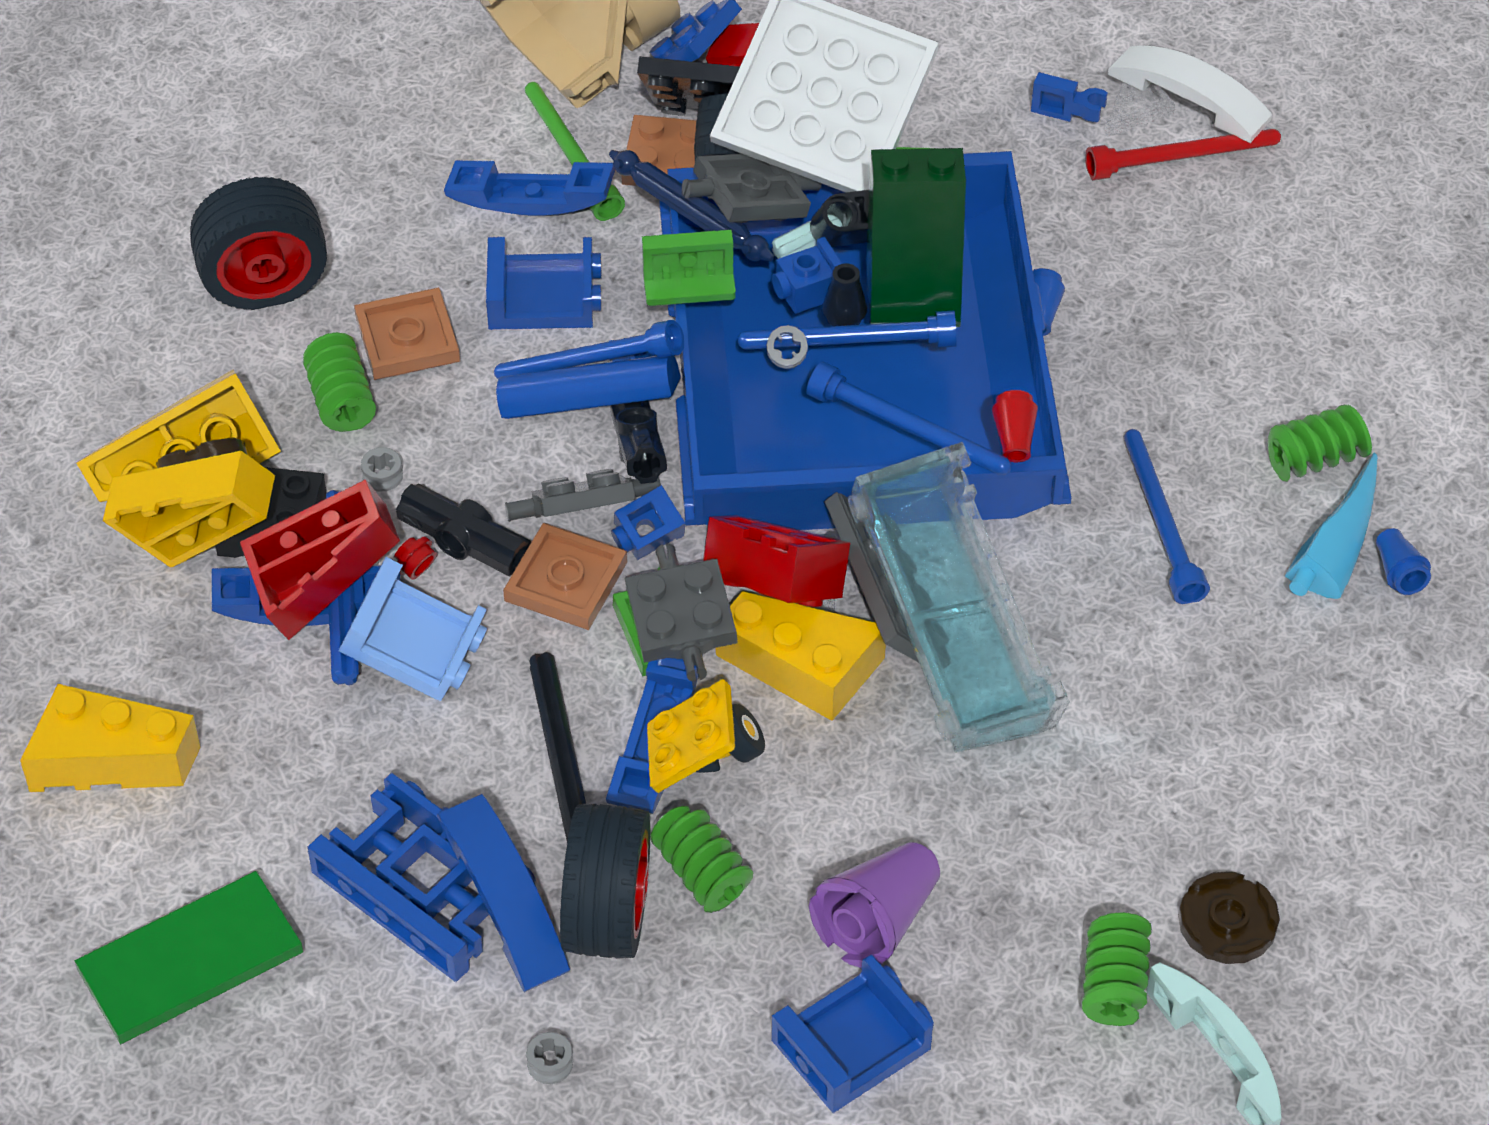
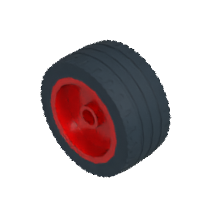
M274 177L240 179L224 185L222 188H218L215 192L209 194L199 204L195 214H193L190 226V241L197 272L207 292L213 298L215 297L217 301H221L222 304H227L237 309L242 308L243 310H255L286 304L307 293L318 282L317 280L321 278V274L324 272L327 262V249L318 212L309 195L294 183Z
M578 804L575 807L568 834L562 879L560 940L563 951L578 955L585 954L586 956L615 957L616 959L635 957L640 941L649 880L651 837L649 811L633 807L627 808L626 806L613 807L605 804Z

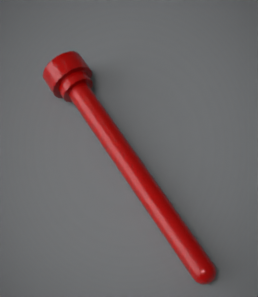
M1277 129L1262 130L1251 143L1234 135H1226L1117 152L1115 148H1108L1106 145L1092 146L1086 149V169L1092 181L1107 179L1111 177L1112 173H1117L1119 168L1277 145L1281 140V134Z

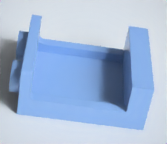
M385 557L339 648V652L351 658L353 657L355 660L441 701L450 686L458 690L471 665L463 661L467 650L473 653L477 651L487 631L486 627L480 625L487 609L478 605L473 615H467L397 580L396 578L403 565Z

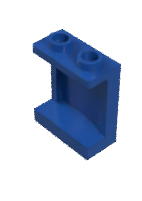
M488 237L486 283L488 330L593 328V311H601V285H593V279H601V253L592 252V237H583L582 253L506 255L505 237Z
M869 955L862 960L861 973L857 977L798 1015L789 1005L773 1014L771 1041L829 1110L835 1113L931 1050L934 1022L927 1008L919 1001L913 1002L902 990V984L896 973L887 965L882 967L873 955Z

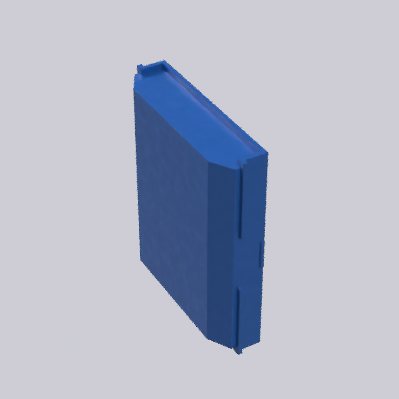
M1012 151L964 154L966 195L961 327L956 328V347L938 348L937 343L928 344V339L808 346L806 358L800 365L795 368L784 369L771 362L767 348L743 349L739 346L738 337L745 331L775 330L780 326L786 325L797 328L832 326L823 314V304L795 314L786 299H780L777 296L772 284V274L776 273V259H778L772 251L773 240L811 221L814 214L830 196L846 193L822 184L818 191H803L811 202L807 217L788 218L782 221L772 219L742 223L746 225L751 235H760L767 240L769 250L774 255V259L771 262L765 260L751 261L745 257L742 249L733 248L735 299L668 305V314L675 317V321L680 325L684 336V348L680 354L684 395L676 399V413L686 526L708 525L709 517L738 515L796 530L833 529L836 527L825 504V500L836 492L845 495L853 501L861 499L870 507L874 514L879 517L887 515L897 525L1017 518L1050 504H1071L1069 478L1042 332L1045 330L1039 287L1034 281ZM694 168L667 169L668 175L680 183H683L685 179H698L693 171ZM707 196L703 197L707 201L717 206V204L712 198H708ZM660 201L662 234L705 232L704 229ZM867 242L832 247L843 264H852L860 271V282L867 304V314L859 325L870 324L866 269ZM801 347L774 349L782 352V358L792 359V352L794 351L798 354ZM822 361L840 369V375L846 377V383L1002 456L1003 448L993 418L992 407L996 404L997 396L1005 391L1022 390L1032 395L1033 402L1038 406L1031 443V457L1024 462H1011L1010 472L1006 475H998L838 399L835 402L831 400L822 402L807 395L806 390L809 379L816 366Z

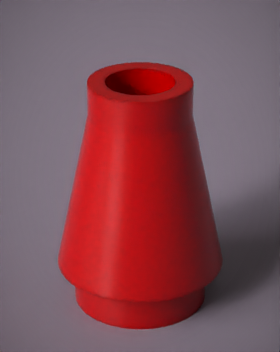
M1010 390L999 394L996 398V404L992 407L993 418L1003 448V456L1014 463L1024 462L1031 457V443L1038 406L1033 402L1032 395L1022 390Z

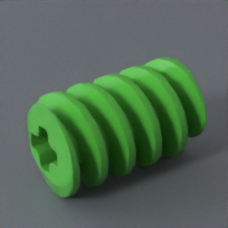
M334 332L316 338L307 346L303 354V365L311 384L310 388L315 397L314 401L319 410L318 413L322 423L329 429L339 432L363 428L375 416L376 405L372 400L373 396L368 387L369 383L364 375L365 371L360 362V356L356 350L353 337L346 333Z
M1345 404L1338 406L1335 411L1332 409L1324 410L1319 416L1317 414H1310L1303 420L1294 419L1287 425H1275L1270 429L1268 435V453L1271 465L1278 477L1285 482H1288L1290 479V467L1293 473L1301 478L1307 473V464L1313 472L1317 473L1323 469V459L1329 467L1333 468L1339 464L1340 456L1345 462L1349 463L1354 461L1356 451L1364 458L1368 457L1372 452L1371 437L1362 416L1354 407Z
M688 806L673 808L655 824L651 832V842L658 850H661L663 858L672 864V870L682 878L685 887L693 892L695 900L701 906H704V911L710 913L720 911L740 896L753 879L754 872L749 866H741L743 858L737 851L730 852L732 848L731 842L726 837L720 838V828L716 824H709L710 815L705 810L691 812Z
M1123 912L1103 915L1091 922L1087 930L1086 978L1083 982L1085 995L1082 998V1009L1089 1019L1100 1024L1113 1026L1133 1025L1139 1019V1012L1137 1010L1147 1004V993L1144 990L1148 986L1146 971L1150 965L1149 958L1146 955L1151 949L1148 937L1152 933L1151 923L1146 918L1137 914Z

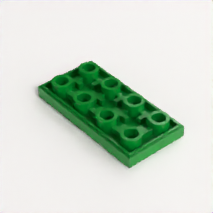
M254 871L74 961L77 971L121 1045L303 953V947L257 871Z

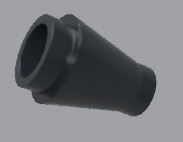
M840 264L833 270L832 281L822 307L824 316L832 326L859 325L867 314V304L860 282V271L852 264Z

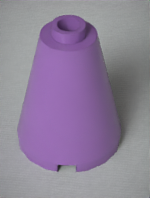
M909 842L824 880L815 889L816 894L809 902L812 924L820 939L828 948L835 943L848 954L844 955L841 959L849 965L862 968V960L869 955H873L880 964L888 960L940 878V867L935 854L921 844Z

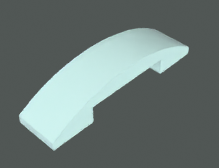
M1160 962L1152 966L1146 993L1175 1030L1193 1021L1241 1082L1236 1108L1248 1124L1280 1125L1282 1118L1281 1105L1274 1076L1265 1055L1243 1022L1220 998L1191 977Z

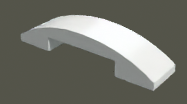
M1130 46L1112 64L1108 71V75L1141 91H1144L1151 83H1154L1215 112L1214 126L1249 143L1266 127L1272 118V113L1266 106L1231 76L1200 59L1179 51L1156 46Z

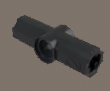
M649 400L610 405L611 417L618 438L620 460L625 463L628 475L638 479L640 484L656 482L659 475L667 470V460L658 433L657 413L651 409Z
M410 484L402 493L401 500L396 508L397 519L432 536L439 548L447 555L457 560H464L470 556L509 577L513 574L531 544V540L493 522L489 512L476 501L464 499L458 504L421 484Z

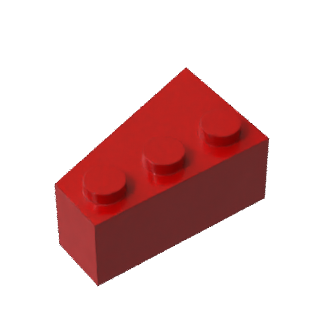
M738 515L709 517L703 561L718 560L724 585L745 587L789 604L797 603L805 606L821 607L823 606V600L843 597L850 542Z

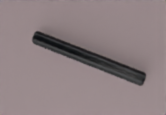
M550 652L535 653L529 659L530 671L566 841H568L575 807L578 804H586L554 655Z

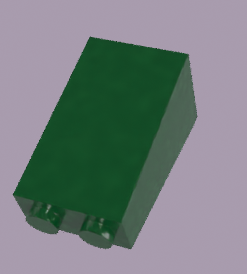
M963 148L871 150L866 255L870 324L927 321V316H935L936 311L954 310L956 328L961 327L966 195Z

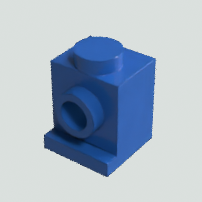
M825 237L819 238L814 247L776 259V273L772 274L774 290L780 299H786L795 314L822 305L832 281L833 270L836 266L843 263Z
M661 485L615 511L614 524L616 528L611 530L612 537L618 548L627 551V553L631 551L635 558L639 560L655 551L660 545L664 546L675 539L682 538L685 533V522ZM641 525H649L654 531L643 537L638 534L637 528Z

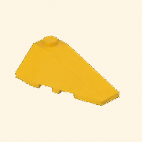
M233 369L77 461L76 464L98 501L104 502L108 499L113 477L156 469L158 459L179 449L187 452L196 449V446L201 445L203 442L224 438H237L245 442L248 456L259 464L281 452Z

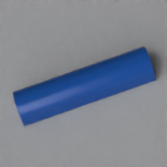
M652 356L503 376L497 382V403L501 418L509 419L669 398L673 395L681 375L674 356L666 358Z

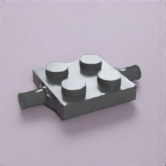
M744 154L697 156L693 171L698 179L683 180L682 193L683 196L685 195V198L706 196L712 198L729 222L746 223L748 221L772 219L782 221L788 218L807 217L811 202L803 191H818L822 183Z
M604 469L586 473L587 481L574 483V481H569L568 477L541 482V490L531 491L532 498L509 503L505 502L507 519L510 522L511 520L533 516L535 518H540L541 515L548 517L636 500L635 497L643 496L661 486L660 478L658 477L654 483L640 484L638 479L625 478L619 475L618 472L613 473V469Z
M666 544L667 559L664 547L660 545L655 551L660 570L624 578L643 661L645 663L664 658L683 659L687 679L696 681L694 668L696 666L700 681L707 676L702 654L717 647L738 643L737 632L718 560L712 559L688 565H679L675 547L672 544Z

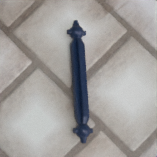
M611 150L609 152V156L614 161L613 166L616 171L623 176H632L635 184L705 231L732 230L733 248L742 249L747 259L751 261H773L774 255L769 250L767 240L760 235H751L746 225L729 222L720 208L703 197L685 198V195L683 196L682 183L653 164L641 162L635 152L631 150Z

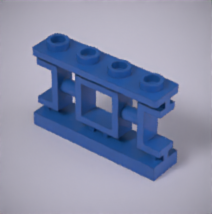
M390 773L384 779L385 789L382 792L377 789L370 795L373 812L379 818L355 840L351 839L337 827L329 833V840L322 834L307 846L311 871L446 976L457 982L470 970L469 959L472 956L477 958L483 952L481 935L473 929L489 915V912L480 894L475 897L464 889L473 880L463 860L457 859L437 818L438 813L449 808L442 807L440 809L426 798L424 792L412 781L404 782L393 773ZM404 816L419 828L402 843L393 834L404 825ZM378 849L388 857L376 867L375 875L361 864ZM425 852L451 870L427 894L401 876ZM526 866V868H527V870H528V872H529V874H530V876H531V878H532V880H533V882H534V884H535V886H536L535 876H534V874L532 873V871ZM450 903L461 912L448 923V930L433 918Z

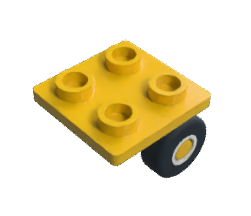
M724 679L708 688L700 689L691 698L670 710L659 713L647 724L650 787L657 793L694 772L708 773L719 771L720 764L718 759L732 755L736 760L747 763L760 756L765 750V739L758 722L744 706L740 704L732 705L731 686Z

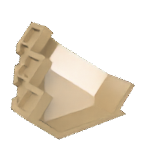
M480 0L508 40L575 108L584 106L609 85L618 84L627 0Z

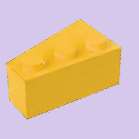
M237 451L113 477L102 521L167 566L174 567L267 518L275 475L243 451Z
M742 591L730 605L738 643L715 648L716 656L833 721L885 659L886 644L875 622L799 604H789L781 600Z
M57 684L20 762L29 792H45V787L74 786L75 790H91V785L121 784L122 789L171 787L184 785L201 747L194 715Z

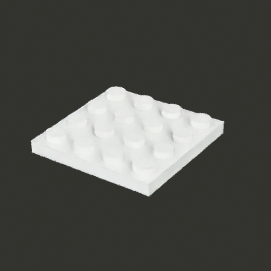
M770 0L712 129L710 140L712 143L846 193L869 190L871 150L896 149L938 52V42L823 0Z

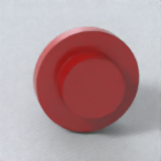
M426 536L418 540L411 537L396 551L394 557L398 563L403 565L400 570L401 576L406 574L411 580H414L434 562L437 552L431 548L432 541Z

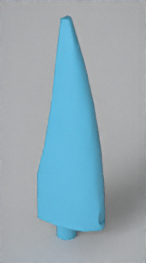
M1375 452L1369 457L1341 504L1301 546L1287 570L1285 577L1291 580L1289 588L1295 595L1304 596L1309 590L1326 598L1338 599L1343 594L1362 549L1371 516L1377 475L1378 456Z

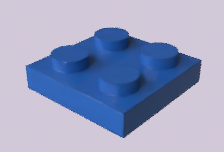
M712 0L700 8L695 16H692L689 12L679 18L671 27L674 33L670 38L665 37L651 48L649 53L653 56L652 58L692 62L700 58L742 8L735 0H724L718 4Z

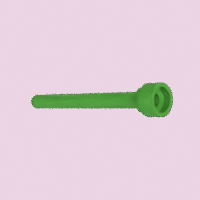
M529 82L525 86L527 97L571 165L573 166L574 162H589L540 85L536 82ZM611 184L606 199L589 208L596 219L606 221L617 217L623 211L625 200L616 186Z

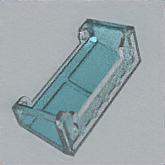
M963 442L857 476L851 492L852 495L848 496L852 516L856 523L863 521L939 713L935 714L938 732L943 741H951L955 753L1026 738L1055 729L1070 703L1061 680L1052 684L1047 683L1052 673L1048 665L1044 667L1041 665L974 502L977 494L974 484L969 485L967 476L962 470L971 465Z

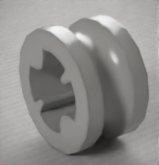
M790 325L780 326L773 330L767 341V353L772 363L780 368L790 369L800 365L806 358L808 351L807 339L801 330ZM782 336H792L793 344L800 345L801 347L798 354L794 351L792 352V359L782 358V352L774 349V344L777 340L782 343Z
M377 447L364 454L361 460L363 480L366 479L375 491H389L401 483L403 479L401 457L396 451L387 447ZM374 468L380 471L378 473L374 472Z
M546 1032L537 1035L528 1044L526 1051L527 1067L529 1074L536 1081L543 1084H555L566 1079L573 1068V1051L570 1042L565 1036L554 1032ZM555 1051L556 1064L551 1066L545 1065L543 1052Z

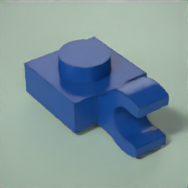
M1038 72L1033 83L1031 112L1068 122L1071 121L1073 115L1082 117L1090 122H1099L1101 107L1105 108L1108 92L1099 88H1089L1079 92L1077 91L1078 82Z

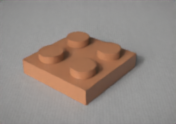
M634 115L626 150L635 152L641 162H649L666 174H668L667 169L694 168L696 120ZM621 175L622 185L637 186L632 176Z
M439 287L354 305L356 321L374 380L460 362L459 348Z
M543 523L503 589L504 601L589 630L627 564V551Z

